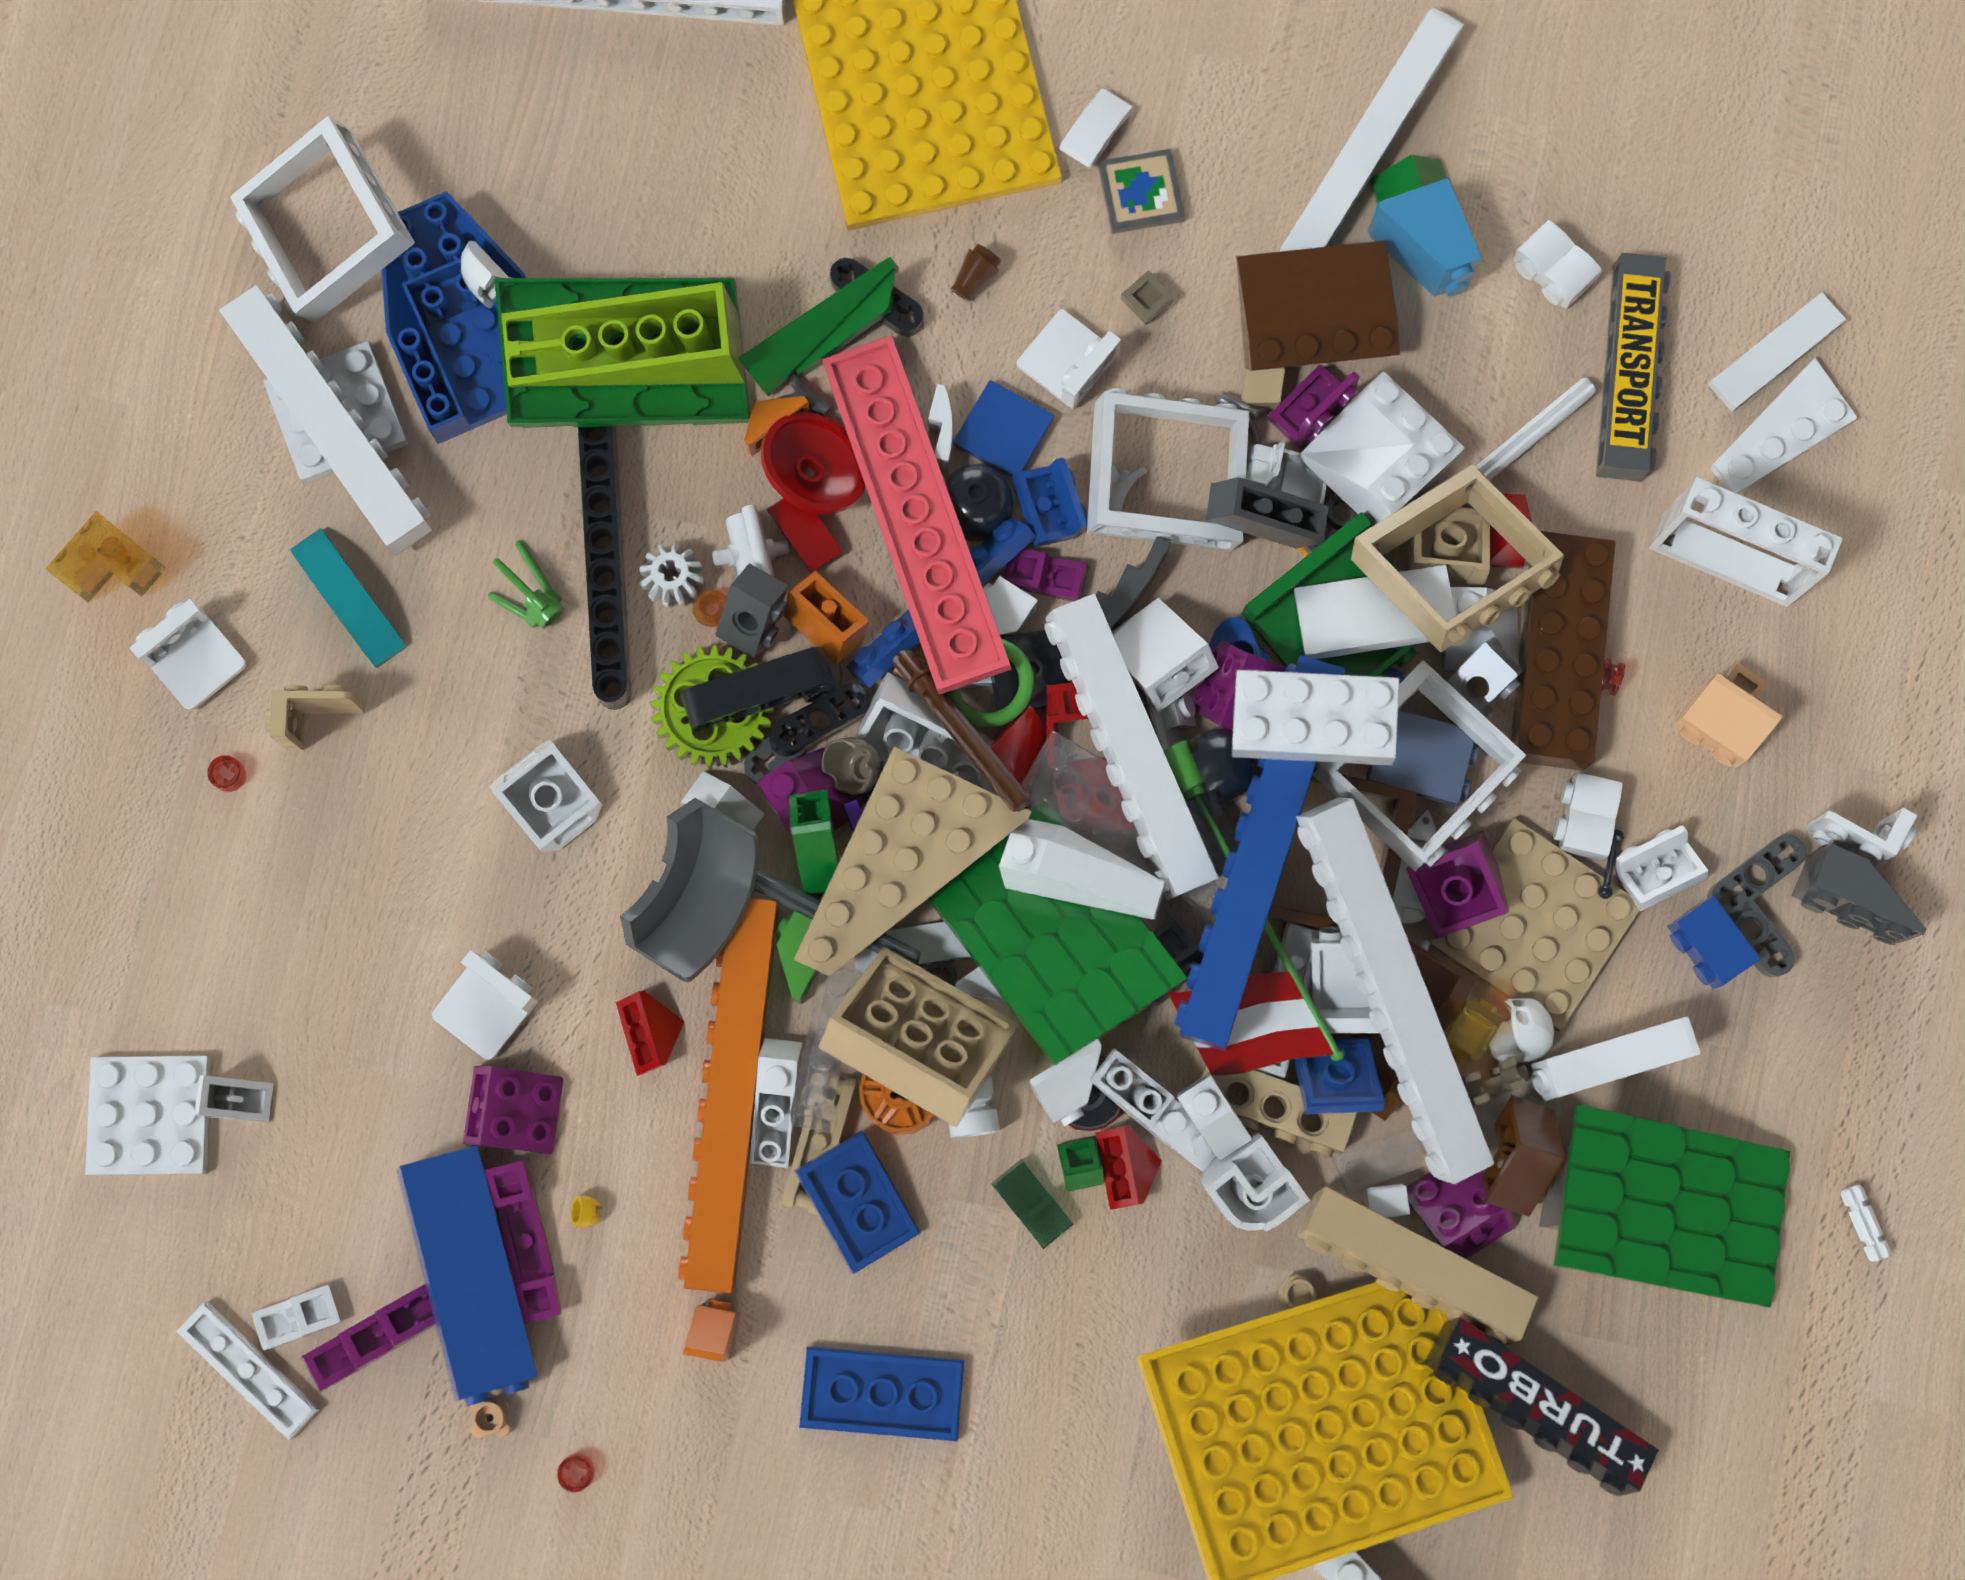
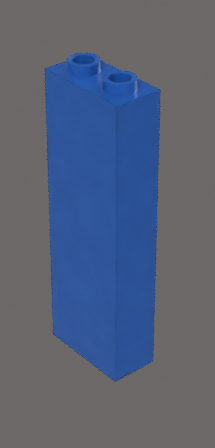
M478 1145L399 1166L397 1174L455 1402L465 1399L467 1406L491 1400L489 1392L503 1387L505 1388L506 1395L528 1389V1380L538 1376Z

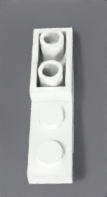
M1113 1049L1090 1081L1162 1143L1171 1147L1194 1167L1204 1172L1216 1155L1200 1134L1182 1104L1120 1052Z

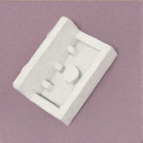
M1684 825L1673 830H1664L1657 834L1653 840L1641 846H1631L1616 858V878L1631 896L1640 911L1708 879L1709 870L1689 845L1688 831Z

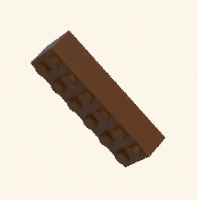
M1540 531L1564 554L1557 581L1547 589L1541 587L1533 592L1525 602L1519 654V667L1523 672L1517 677L1521 684L1516 688L1511 741L1526 754L1520 763L1585 771L1595 760L1616 541Z

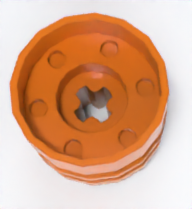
M865 1074L862 1075L859 1085L861 1105L868 1118L881 1130L895 1135L915 1134L929 1126L936 1117V1115L908 1099L904 1101L898 1097L893 1100L891 1096L894 1094V1091Z

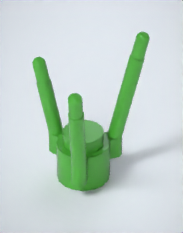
M517 541L515 543L517 549L545 592L543 593L540 589L533 592L499 558H496L493 561L494 565L527 597L524 602L527 611L493 592L488 594V598L524 619L532 628L539 625L545 629L563 612L564 607L560 604L562 598L553 590L521 541Z

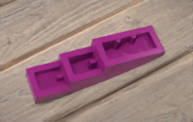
M426 1284L377 1310L375 1314L342 1331L337 1337L302 1355L301 1358L319 1392L356 1373L436 1325Z

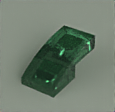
M1021 1159L991 1183L1043 1249L1074 1225Z

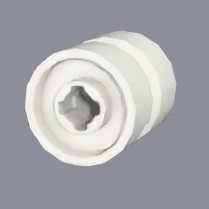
M992 1076L987 1078L957 1128L949 1124L951 1139L980 1136L1000 1131L997 1109L989 1104L995 1099Z

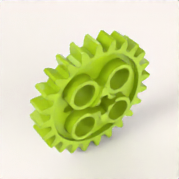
M713 645L710 655H705L701 646L697 647V657L693 659L687 652H683L684 664L680 666L671 660L669 663L674 672L671 675L660 672L659 675L664 683H666L665 686H653L654 693L660 696L661 699L650 701V706L660 711V713L652 716L651 720L653 724H664L657 730L656 734L659 738L670 736L665 744L668 751L679 746L677 752L679 760L682 761L688 754H691V764L694 767L699 764L701 758L705 759L708 769L713 768L715 759H720L724 768H727L729 763L728 757L732 755L738 762H743L741 750L745 748L749 752L755 751L752 741L754 739L761 742L765 740V736L760 731V728H772L771 721L765 718L764 715L775 713L774 707L749 715L744 721L739 723L730 721L715 726L712 737L703 741L694 737L695 731L691 730L689 723H682L687 714L685 708L679 706L677 701L680 693L689 687L713 680L715 676L720 674L728 675L746 669L747 655L742 654L737 660H734V651L729 647L724 656H721L717 645ZM755 663V664H752V665L749 666V667H753V666H756V665H758V664Z

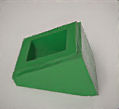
M1095 1137L1057 1144L1067 1191L1104 1184L1103 1168Z

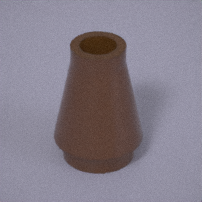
M976 244L973 250H968L951 290L969 302L972 296L999 271L997 266L1001 259L984 246Z

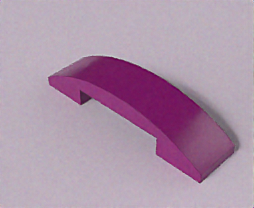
M524 1160L484 1170L493 1207L497 1210L524 1324L561 1315L562 1310L551 1254Z

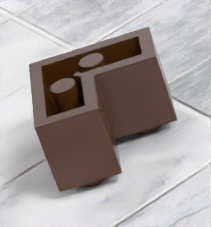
M1511 1095L1494 1124L1499 1149L1493 1157L1494 1165L1488 1167L1483 1174L1482 1183L1486 1203L1530 1217L1538 1203L1541 1204L1545 1200L1548 1186L1555 1174L1558 1175L1562 1172L1566 1162V1153L1563 1151L1560 1138L1561 1129L1558 1127L1555 1109Z

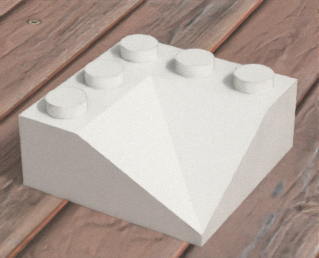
M1383 371L1331 421L1298 457L1357 514L1362 512L1371 522L1370 526L1373 527L1419 498L1452 467L1465 447Z

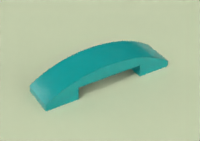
M321 528L290 549L327 604L376 669L407 647Z

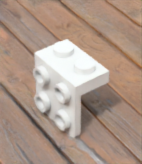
M190 599L185 603L180 602L170 608L163 621L155 627L143 630L137 636L136 643L130 647V650L136 657L153 670L180 704L189 711L198 708L246 667L245 659L206 613Z
M1902 808L1880 820L1872 834L1842 816L1827 811L1810 821L1806 830L1813 834L1812 839L1818 844L1825 847L1832 843L1868 859L1873 866H1876L1896 856L1900 848L1905 849L1909 845L1916 832L1912 825L1918 815Z
M470 950L461 961L467 968L433 1010L432 1017L486 1060H492L498 1055L539 1001L529 994L533 987L515 974L509 979L501 973L499 969L503 964L488 952L484 951L479 956Z

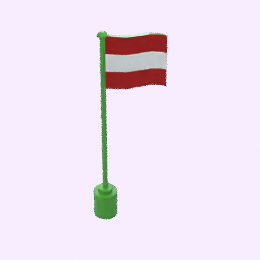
M1188 740L1176 743L1163 751L1186 802L1195 800L1227 859L1230 848L1201 797L1207 790L1192 755L1194 750ZM1268 918L1264 929L1287 971L1249 975L1226 1051L1194 1042L1211 1075L1243 1074L1291 1059L1332 1055L1330 1056L1332 1060L1340 1061L1344 1057V1050L1340 1051ZM1192 991L1167 992L1177 1012L1181 1001L1189 1003Z

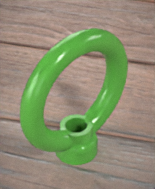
M1001 639L1007 657L1014 664L1019 676L1017 694L1008 706L996 712H980L971 708L963 700L959 688L946 692L947 696L973 726L993 728L1005 725L1013 721L1025 710L1032 697L1034 673L1030 661L1019 647L1007 640Z

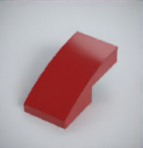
M784 498L766 509L810 573H813L842 553V550L816 513L802 510Z

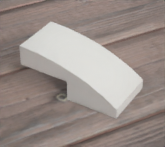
M1101 88L1074 123L1059 149L1090 168L1106 150L1114 133L1129 117L1133 106Z
M937 384L928 417V426L930 431L940 433L935 457L940 470L949 472L953 448L952 414L945 386Z
M329 1285L291 1297L289 1300L251 1313L263 1352L341 1323Z

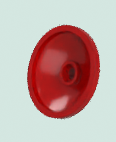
M798 412L790 416L781 417L766 432L761 444L762 467L770 484L789 503L811 513L835 514L850 508L863 494L866 485L847 431L837 422L819 414Z

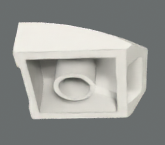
M550 739L537 746L489 786L493 794L541 852L561 850L597 821L602 807V803Z

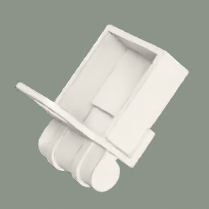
M1283 441L1278 445L1274 444L1272 448L1259 444L1251 445L1249 455H1247L1246 480L1323 504L1327 484L1298 457L1300 455L1299 452L1284 449L1285 442Z

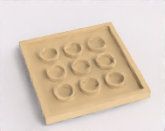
M1513 818L1492 849L1499 865L1509 913L1437 939L1434 936L1430 946L1506 998L1537 1000L1550 1014L1554 1030L1559 1032L1569 1020L1640 910L1633 902L1631 896L1613 883H1611L1613 895L1608 899L1601 898L1598 895V888L1603 885L1604 877Z

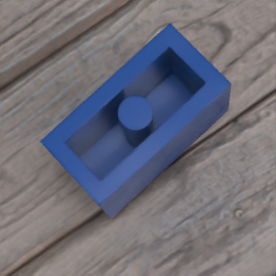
M1715 896L1704 900L1667 926L1672 932L1670 939L1674 946L1681 953L1688 954L1695 964L1693 970L1698 979L1704 985H1710L1712 989L1724 986L1761 960Z

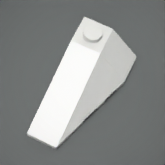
M887 672L869 704L855 737L861 738L874 746L878 752L881 765L885 766L893 747H897L951 774L958 772L960 778L972 784L993 789L919 696L907 689V681ZM974 728L988 746L993 743L991 739Z
M1027 819L1010 833L999 865L1005 889L1154 920L1165 889L1164 881L1061 825Z

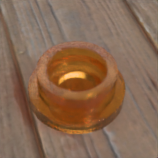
M706 590L700 593L693 602L695 619L705 627H718L727 597L717 590ZM708 605H718V612L715 615L706 614L705 609Z

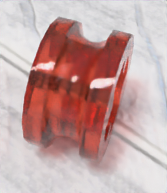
M1606 658L1604 660L1601 691L1607 689L1610 695L1615 696L1624 677L1625 663L1620 662L1618 665H1614L1611 659Z
M221 755L210 763L207 776L212 785L219 790L233 792L244 784L246 770L234 757ZM229 765H233L231 772L235 774L230 781L224 778V783H221L222 775L219 773L220 769L223 766L229 769Z
M575 1453L569 1455L560 1463L557 1469L559 1484L569 1492L584 1490L589 1486L594 1477L595 1469L593 1462L583 1454ZM578 1462L580 1469H586V1477L582 1476L580 1478L582 1483L574 1484L572 1477H566L565 1469L569 1470L572 1467L569 1463Z

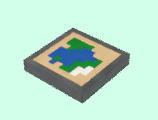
M1171 148L1099 161L1098 167L1112 234L1184 222L1185 216Z

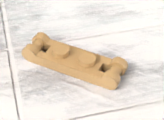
M819 1070L781 1206L793 1209L795 1205L808 1209L807 1213L819 1216L807 1193L799 1190L800 1181L794 1170L840 1143L855 1093L856 1079L846 1077L845 1080L831 1077V1072ZM826 1092L840 1095L837 1106L823 1102Z

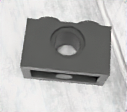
M749 563L730 586L715 636L753 658L763 646L769 648L779 633V628L775 625L782 618L788 606L784 598L789 585Z

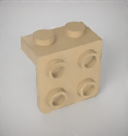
M285 685L284 690H272L271 709H267L265 712V730L270 732L269 736L287 751H303L305 714H364V705L355 695L348 692L345 686L325 685L323 686V691H308L307 686Z

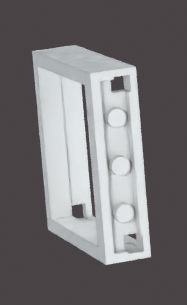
M330 116L325 117L230 196L237 209V212H235L237 219L248 229L253 238L251 244L254 250L264 258L269 267L267 270L268 276L274 284L280 287L285 297L284 304L288 311L295 317L300 316L315 323L415 243L349 126ZM331 150L378 234L306 292L260 208Z
M1116 388L1109 389L1107 392L1104 391L1094 404L1087 533L1155 541L1158 536L1173 544L1229 551L1243 542V532L1219 524L1109 510L1114 413L1230 428L1228 480L1236 477L1246 479L1249 411L1238 410L1236 405L1229 403L1209 406L1202 405L1200 400L1192 398L1172 401L1165 400L1166 397L1164 395L1155 393L1136 396L1129 395V391Z
M1696 477L1661 515L1648 549L1788 607L1829 574L1843 538ZM1696 502L1705 505L1702 513L1691 509ZM1690 517L1694 520L1709 525L1720 531L1728 533L1732 536L1740 538L1744 541H1747L1770 552L1778 554L1789 560L1797 562V564L1794 566L1790 563L1782 561L1778 558H1775L1771 555L1763 553L1759 550L1744 545L1733 539L1725 537L1714 531H1711L1702 526L1685 520V518ZM1669 535L1674 537L1670 546L1663 544ZM1780 582L1788 585L1787 588L1789 589L1786 595L1776 591Z
M1424 660L1399 684L1398 709L1419 690L1500 765L1420 849L1338 771L1346 763L1323 762L1313 774L1336 798H1353L1362 822L1414 871L1424 862L1431 867L1447 851L1441 846L1449 836L1457 840L1472 823L1467 817L1475 809L1481 814L1497 798L1492 791L1500 783L1507 787L1520 774L1521 770L1517 765L1526 756Z

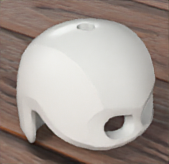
M1508 998L1504 1001V1004L1511 1013V1019L1495 1022L1488 1029V1043L1492 1057L1501 1062L1515 1056L1517 1063L1534 1061L1541 1058L1550 1050L1553 1044L1554 1027L1550 1014L1537 1000Z

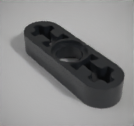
M852 258L837 260L830 270L833 289L837 292L852 282L846 280L844 284L841 283L840 272L847 274L850 270L853 271L855 280L869 269ZM893 286L892 296L893 303L894 300H897L896 309L905 315L910 311L913 312V320L915 322L906 321L904 325L901 324L899 313L893 309L889 315L884 316L879 322L901 336H913L923 327L922 307L915 300Z
M846 684L779 720L769 735L771 748L781 756H793L858 721L869 707L870 697L868 692L858 684ZM846 695L851 700L855 698L859 700L856 710L853 706H848L841 710L838 715L836 709L843 705L847 698ZM814 711L824 712L829 717L830 725L824 729L814 727L809 719L810 714ZM800 725L802 726L803 731L796 735L793 745L788 740L781 742L779 739L783 733L782 730L787 734H791L798 730Z

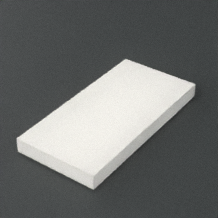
M1446 565L1399 572L1447 622L1456 616ZM1368 577L1294 588L1305 657L1321 659L1430 642Z

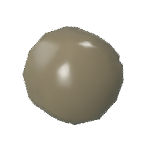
M846 737L831 741L823 751L822 771L834 778V789L852 796L863 795L873 789L882 770L878 752L872 744L861 738Z

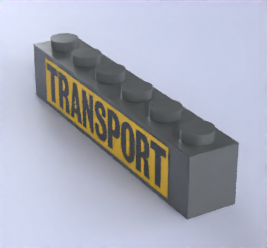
M1621 253L1613 265L1596 477L1641 482L1649 470L1653 471L1655 467L1657 451L1656 448H1651L1652 435H1656L1658 430L1659 413L1654 412L1655 399H1659L1662 389V377H1657L1658 364L1662 363L1665 352V342L1660 341V329H1664L1668 314L1667 306H1662L1663 293H1667L1670 284V271H1665L1666 257Z

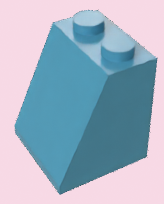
M1448 178L1378 202L1368 229L1369 235L1374 241L1385 240L1387 253L1434 297L1444 293L1447 296H1454L1468 288L1467 285H1469L1482 257Z

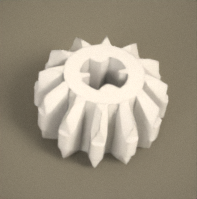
M674 543L671 552H667L664 544H660L658 546L659 556L656 557L650 552L645 555L651 565L640 566L639 571L641 575L646 577L640 582L643 590H650L648 597L652 602L662 597L663 606L668 608L671 605L672 598H676L679 606H684L685 600L683 595L687 594L692 598H696L698 594L692 585L699 586L704 583L703 577L697 574L703 569L701 561H693L695 556L693 550L688 549L681 554L680 544ZM676 569L679 577L673 576L674 581H667L664 574L668 573L670 575L669 570Z

